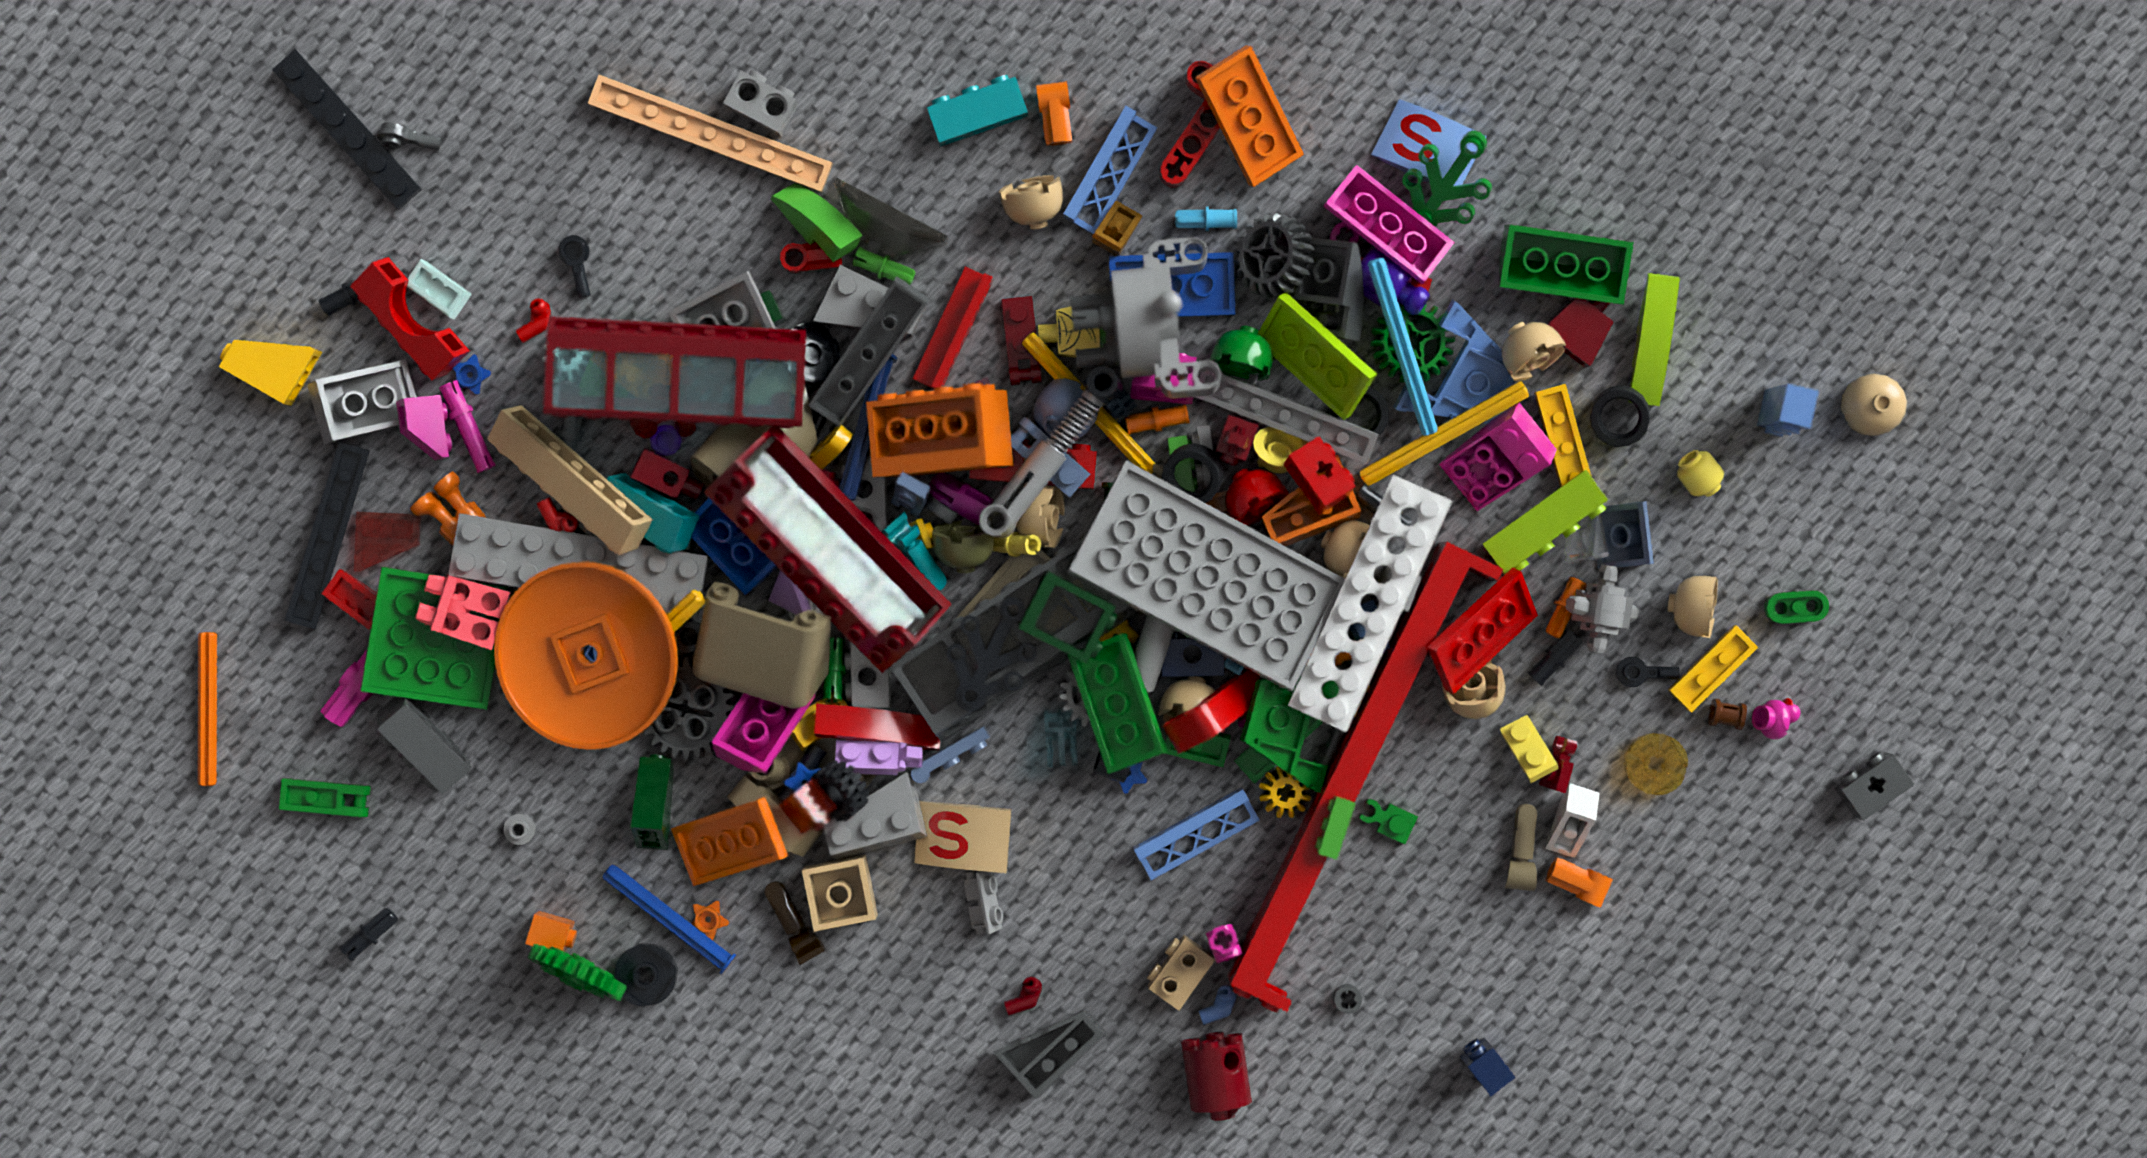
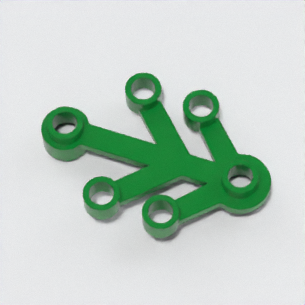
M1469 131L1464 135L1460 142L1461 153L1443 179L1438 162V148L1433 144H1426L1422 147L1418 157L1420 162L1426 166L1432 195L1427 203L1421 187L1422 173L1418 169L1411 168L1406 171L1402 178L1403 185L1410 191L1413 204L1412 209L1422 217H1425L1435 227H1437L1438 223L1456 220L1461 224H1468L1475 215V208L1470 203H1461L1457 208L1437 210L1443 201L1472 196L1478 200H1484L1492 191L1490 181L1484 178L1477 179L1474 183L1454 186L1471 159L1479 158L1485 151L1487 140L1481 132ZM1467 144H1475L1477 151H1470L1467 148ZM1424 151H1431L1434 158L1429 159L1425 157ZM1414 175L1418 182L1411 183L1408 180V176ZM1483 185L1487 192L1480 193L1476 186ZM1460 210H1467L1470 216L1463 217L1460 214Z

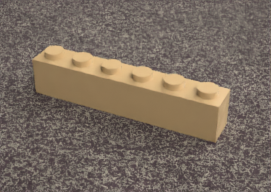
M522 405L501 410L487 438L497 448V451L517 465L523 474L528 475L534 480L543 492L551 495L559 502L566 512L576 517L584 525L585 529L601 539L609 550L620 555L638 549L653 519Z

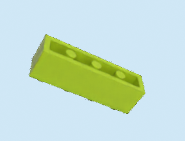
M1585 470L1484 542L1483 545L1498 566L1504 569V574L1512 568L1521 571L1529 565L1526 559L1537 552L1539 556H1542L1555 546L1552 542L1553 539L1560 534L1567 538L1581 528L1577 523L1588 515L1592 520L1605 511L1604 503L1608 501V498L1588 471Z

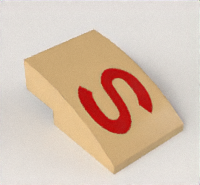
M919 801L927 837L916 839L914 863L954 869L1007 873L1012 809Z

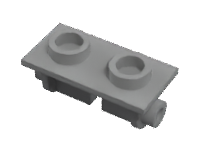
M985 871L966 872V879H963L967 901L978 900V905L968 907L972 929H975L976 934H991L1002 929L1003 913L998 906L996 896L998 885L995 876H993L992 872Z

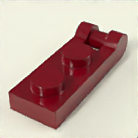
M1032 296L1001 299L1011 386L1020 385V382L1023 381L1042 383L1040 363L1022 345V341L1030 333L1036 334ZM1030 359L1031 368H1018V361Z

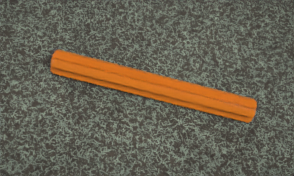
M201 632L198 634V785L213 786L217 783V634L214 632Z

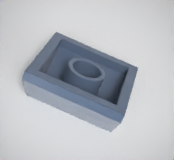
M1646 501L1605 506L1606 510L1592 519L1598 569H1600L1601 565L1626 567L1654 564Z

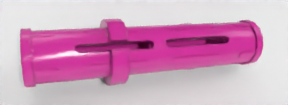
M455 380L452 383L449 382L439 387V390L451 412L448 416L450 420L455 421L478 474L495 467L496 464L471 413L474 411L473 407L467 404L458 384L459 382Z

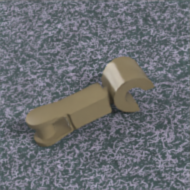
M1522 804L1516 809L1511 855L1516 860H1510L1508 865V876L1505 884L1507 889L1535 891L1536 866L1534 862H1528V859H1533L1537 810L1530 804Z

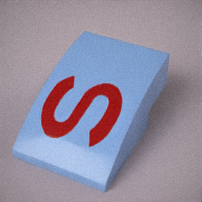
M1399 99L1371 156L1405 173L1411 168L1418 169L1423 175L1422 181L1426 183L1429 182L1426 166L1420 162L1418 155L1424 145L1433 144L1439 150L1438 162L1443 179L1461 153L1460 142L1467 132L1475 130L1433 111ZM1467 144V148L1470 151H1477L1475 144ZM1424 151L1425 157L1429 159L1434 158L1431 151ZM1471 159L1454 186L1463 184L1475 159Z

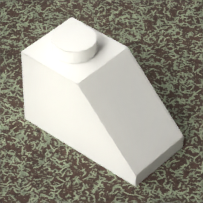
M1569 784L1566 793H1564L1559 802L1545 849L1572 858L1576 857L1596 821L1599 801L1598 792Z

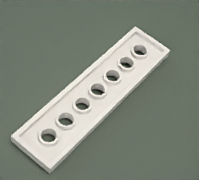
M1393 475L1288 706L1340 730L1348 731L1452 500ZM1408 508L1415 509L1419 515L1418 521L1412 526H1406L1401 522V514ZM1394 537H1400L1405 541V549L1398 555L1391 554L1388 551V542ZM1380 566H1388L1392 571V578L1384 584L1378 583L1374 577L1376 569ZM1367 595H1375L1379 600V606L1374 612L1368 613L1362 609V599ZM1356 623L1362 624L1366 630L1365 637L1360 641H1352L1348 635L1350 626ZM1341 652H1347L1352 656V665L1347 670H1339L1335 665V658ZM1328 681H1335L1339 686V694L1333 699H1327L1322 694V687Z

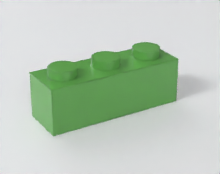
M1187 435L1167 438L1169 456L1182 445L1192 444L1191 439L1187 440ZM1186 458L1176 466L1175 479L1184 489L1195 492V489H1198L1197 479L1192 476V470H1195L1194 459Z
M1338 796L1330 799L1327 810L1330 812L1328 818L1323 819L1321 825L1323 833L1321 837L1317 838L1315 844L1318 854L1338 859L1355 802Z

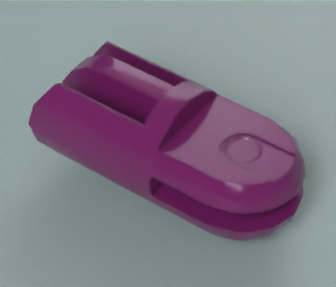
M945 473L934 475L932 481L929 482V493L932 497L950 507V510L977 525H980L979 521L982 511L994 502L992 498L969 484L963 483Z

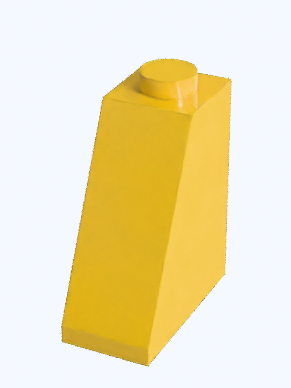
M233 340L232 344H227L220 355L222 361L219 367L277 401L292 406L321 356L322 351L308 346Z

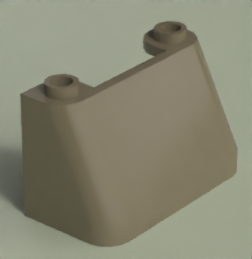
M715 581L706 595L693 657L694 675L701 680L786 707L801 708L806 706L829 674L831 617L808 610L799 613L792 622L784 621L736 606L739 600L738 591L728 584Z

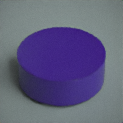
M661 425L651 433L650 445L657 454L671 456L681 448L682 436L675 427Z

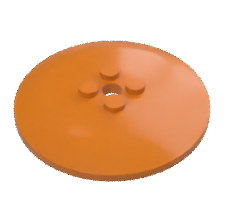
M570 562L553 566L528 579L512 595L500 616L495 635L494 656L497 676L510 705L519 717L537 733L567 747L585 750L603 749L631 740L647 729L659 717L667 705L675 685L678 664L677 646L672 626L665 611L652 593L639 581L625 572L608 565L594 562ZM586 645H591L596 649L598 654L596 661H589L585 657L584 648Z

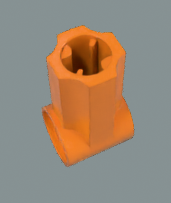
M1067 81L1036 85L1039 113H1042L1046 146L1072 143Z
M1555 857L1547 872L1545 881L1576 894L1575 897L1601 908L1613 879L1589 868L1585 870L1569 861Z

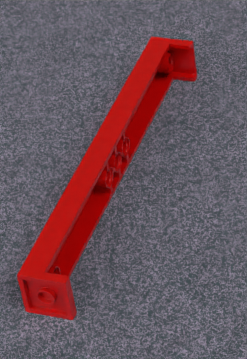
M1449 542L1438 543L1421 578L1410 609L1404 613L1389 643L1390 649L1385 651L1386 653L1369 684L1372 687L1369 692L1365 693L1357 712V717L1353 718L1348 731L1341 741L1325 776L1321 793H1316L1241 946L1243 954L1235 958L1227 975L1234 993L1246 999H1250L1251 995L1259 998L1263 1007L1275 1013H1278L1279 1009L1288 1012L1292 1002L1286 997L1287 992L1268 983L1267 980L1328 858L1318 854L1317 848H1315L1317 838L1321 837L1323 829H1321L1323 819L1328 818L1330 812L1327 810L1330 799H1334V796L1355 802L1429 651L1427 646L1434 641L1467 571L1469 570L1489 581H1498L1504 569Z

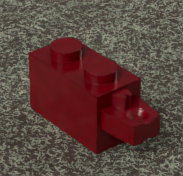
M1228 415L1225 418L1214 448V452L1219 455L1221 462L1231 466L1237 465L1238 462H1245L1259 425Z

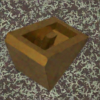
M1116 200L1095 231L1092 243L1115 256H1120L1143 215Z

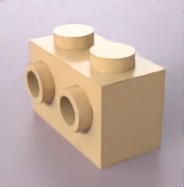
M1185 935L1180 940L1174 938L1165 951L1168 955L1162 966L1157 963L1147 976V979L1150 980L1148 989L1178 1011L1215 962L1212 954Z

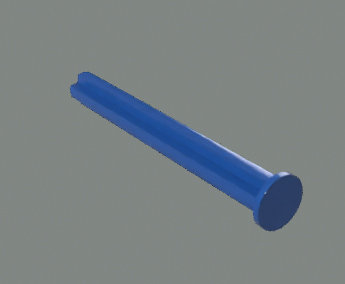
M612 864L603 874V880L720 969L719 973L721 975L736 957L735 953L733 955L728 953L616 865Z

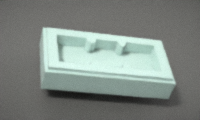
M423 259L419 260L407 278L409 280L407 284L409 289L454 320L471 296L470 292Z

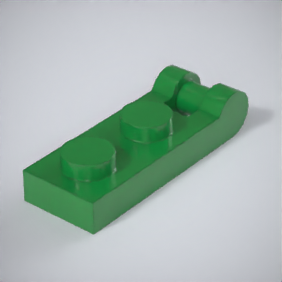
M282 778L279 810L368 817L369 807H366L367 795H370L371 785ZM346 794L354 795L353 806L345 805Z

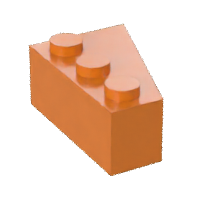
M1337 454L1336 460L1343 468L1339 455ZM1317 472V474H1318L1319 476H1321V475H1323V474H1324L1325 476H1327L1325 472L1320 473V474ZM1298 487L1262 516V525L1267 537L1286 547L1335 528L1346 521L1360 518L1361 509L1352 491L1350 496L1321 515H1318Z

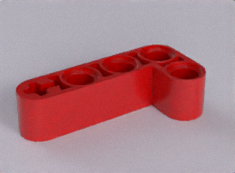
M1205 61L1192 63L1186 74L1187 87L1204 99V102L1160 168V179L1165 186L1170 188H1177L1187 180L1220 130L1218 123L1212 128H1207L1200 122V117L1203 114H1213L1199 84L1193 81L1191 75L1197 70L1206 71L1213 66ZM1188 139H1194L1199 143L1200 150L1194 154L1187 153L1183 149V142ZM1180 157L1184 160L1179 170L1181 177L1175 175L1171 179L1168 177L1169 170L1167 167L1173 169Z
M1246 668L1240 675H1234L1195 707L1166 722L1162 728L1177 753H1182L1212 738L1249 709L1257 679H1261L1260 676Z

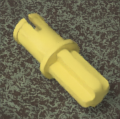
M1013 532L1006 538L994 537L993 552L1007 553L1012 557H1018L1021 554L1036 555V552H1039L1041 548V541L1036 535L1026 536Z

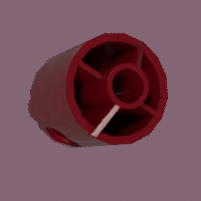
M1219 1031L1205 1034L1206 1040L1199 1041V1038L1181 1040L1191 1111L1210 1113L1212 1121L1234 1118L1241 1107L1252 1102L1242 1033L1224 1036V1032Z

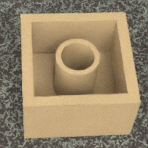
M866 854L805 866L802 869L814 932L876 920L878 913Z

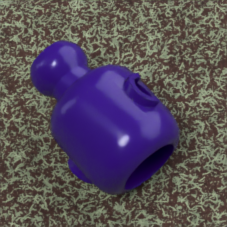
M1377 248L1370 250L1361 261L1364 296L1381 307L1368 262L1377 258H1383L1397 301L1403 305L1407 313L1418 315L1430 297L1429 292L1423 287L1412 285L1413 277Z

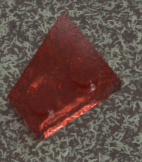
M356 512L354 571H364L402 552L420 546L421 516L400 513Z

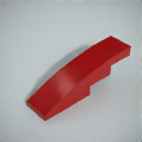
M339 569L322 592V595L370 630L377 592L343 569Z
M816 704L814 737L854 741L907 743V746L922 747V750L940 751V739L921 715L854 706Z

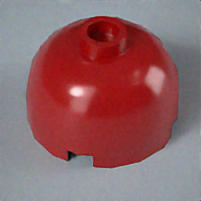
M1246 468L1237 472L1232 477L1234 482L1227 489L1225 504L1230 517L1249 526L1262 520L1264 512L1270 507L1273 508L1289 493L1282 481L1274 473L1262 469L1249 471Z

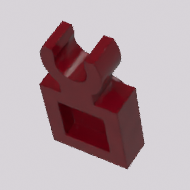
M1556 735L1553 741V758L1558 764V769L1540 778V786L1566 793L1574 763L1569 761L1576 751L1577 741Z

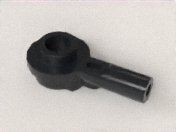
M570 235L560 242L558 248L559 256L565 264L572 267L578 297L590 296L584 263L590 254V247L582 237Z
M1632 656L1621 660L1616 669V675L1620 683L1631 688L1640 686L1646 679H1679L1680 674L1679 667L1646 666L1640 658Z

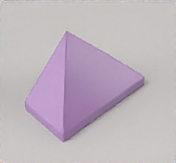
M780 570L768 601L796 615L811 610L807 597Z

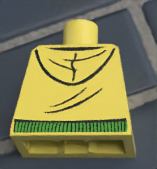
M1071 307L1056 310L1057 324L1038 325V335L1044 343L1058 342V356L1076 358L1075 349L1099 348L1107 344L1106 333L1102 328L1074 331Z

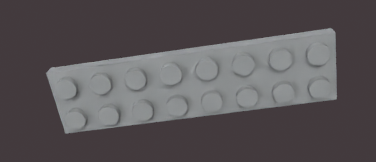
M459 513L449 575L520 587L528 579L553 566L570 562L600 563L619 569L639 581L657 599L665 613H668L691 590H699L703 593L709 556L682 551L667 554L653 546L641 544L638 549L618 555L609 550L606 544L595 536L565 531L558 532L543 527ZM699 610L691 617L698 618Z

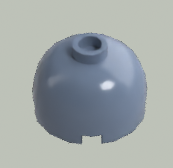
M1067 378L1053 380L1041 390L1034 403L1036 425L1050 439V434H1055L1054 429L1058 430L1057 425H1062L1061 420L1065 421L1064 416H1069L1068 411L1072 412L1071 407L1075 408V403H1079L1078 398H1083L1081 394L1085 391L1080 388L1082 385L1077 381ZM1095 411L1096 416H1092V421L1088 420L1089 425L1085 424L1086 429H1081L1082 434L1078 433L1079 438L1087 434L1095 424L1098 415L1097 411Z

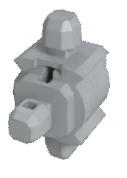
M1601 565L1597 579H1599L1598 585L1587 583L1586 591L1576 589L1575 596L1569 597L1566 601V610L1572 613L1571 620L1580 621V629L1590 631L1587 648L1591 652L1603 653L1608 641L1606 639L1607 634L1618 635L1619 628L1629 629L1630 622L1638 618L1639 610L1633 605L1634 598L1624 597L1625 589L1614 587L1618 575L1617 567Z

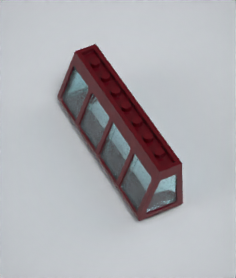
M549 316L546 336L544 414H552L560 418L576 415L585 416L589 419L616 417L623 421H630L636 418L649 419L653 422L676 420L686 424L713 422L721 426L736 423L746 424L750 427H760L762 425H776L784 429H790L795 426L802 427L806 330Z

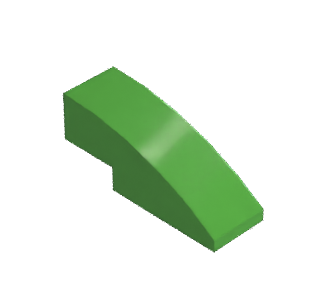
M793 183L771 197L774 204L808 244L811 245L816 242L832 262L856 249L863 236L834 206L802 185Z

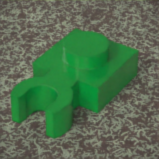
M1366 799L1365 802L1374 807V814L1372 816H1365L1360 813L1359 818L1366 823L1379 822L1376 829L1377 832L1402 844H1406L1418 816L1391 803H1388L1384 811L1378 802L1373 799Z

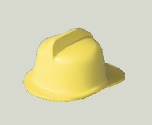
M1273 427L1260 429L1255 434L1253 440L1254 451L1258 455V466L1264 467L1273 473H1286L1288 471L1283 464L1288 455L1307 444L1308 441Z

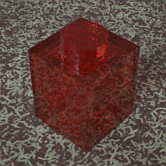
M814 778L799 787L779 804V807L802 835L811 828L817 832L831 821L828 815L837 808Z

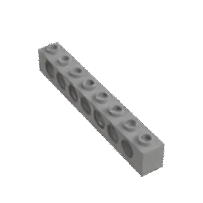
M867 458L861 481H869L872 484V494L867 498H860L857 495L856 499L852 502L861 512H869L873 516V524L882 531L888 525L887 477H873L871 458ZM846 465L841 467V477H843ZM849 554V558L843 559L844 577H849V589H844V598L854 607L868 593L860 590L858 587L859 577L868 573ZM881 590L867 604L875 611V618L870 624L879 633L890 625L889 594L885 590ZM850 642L851 652H845V669L851 670V683H846V701H852V706L891 707L890 667L881 673ZM865 667L872 668L876 673V681L872 685H866L860 680V671Z

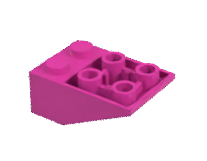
M1517 403L1491 420L1442 460L1439 465L1475 510L1479 511L1550 466L1557 449L1524 407Z

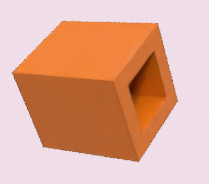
M538 911L533 916L525 944L530 946L538 944L546 948L552 946L566 952L567 948L572 949L576 940L577 930H573L575 921Z

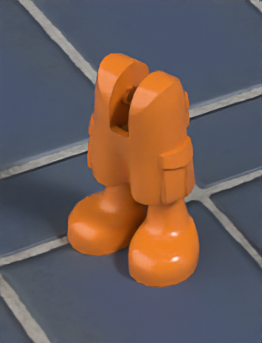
M454 471L443 477L433 489L457 511L456 516L453 517L433 491L423 495L410 508L415 516L430 515L442 524L439 533L453 546L459 513L487 518L474 501L467 503L459 490L460 478Z

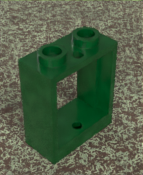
M1047 570L1018 628L1087 663L1090 657L1093 659L1097 657L1103 645L1099 638L1104 629L1110 631L1118 614L1113 612L1116 608L1114 604ZM1055 585L1104 609L1083 651L1034 626Z

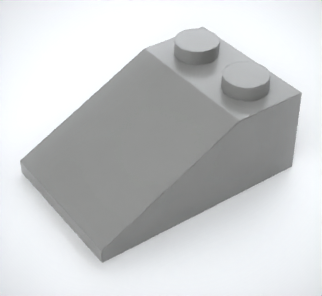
M749 271L668 311L673 323L776 328ZM688 355L695 369L709 366L725 358Z
M406 359L317 379L307 385L324 445L399 426L396 402L403 398L417 397Z

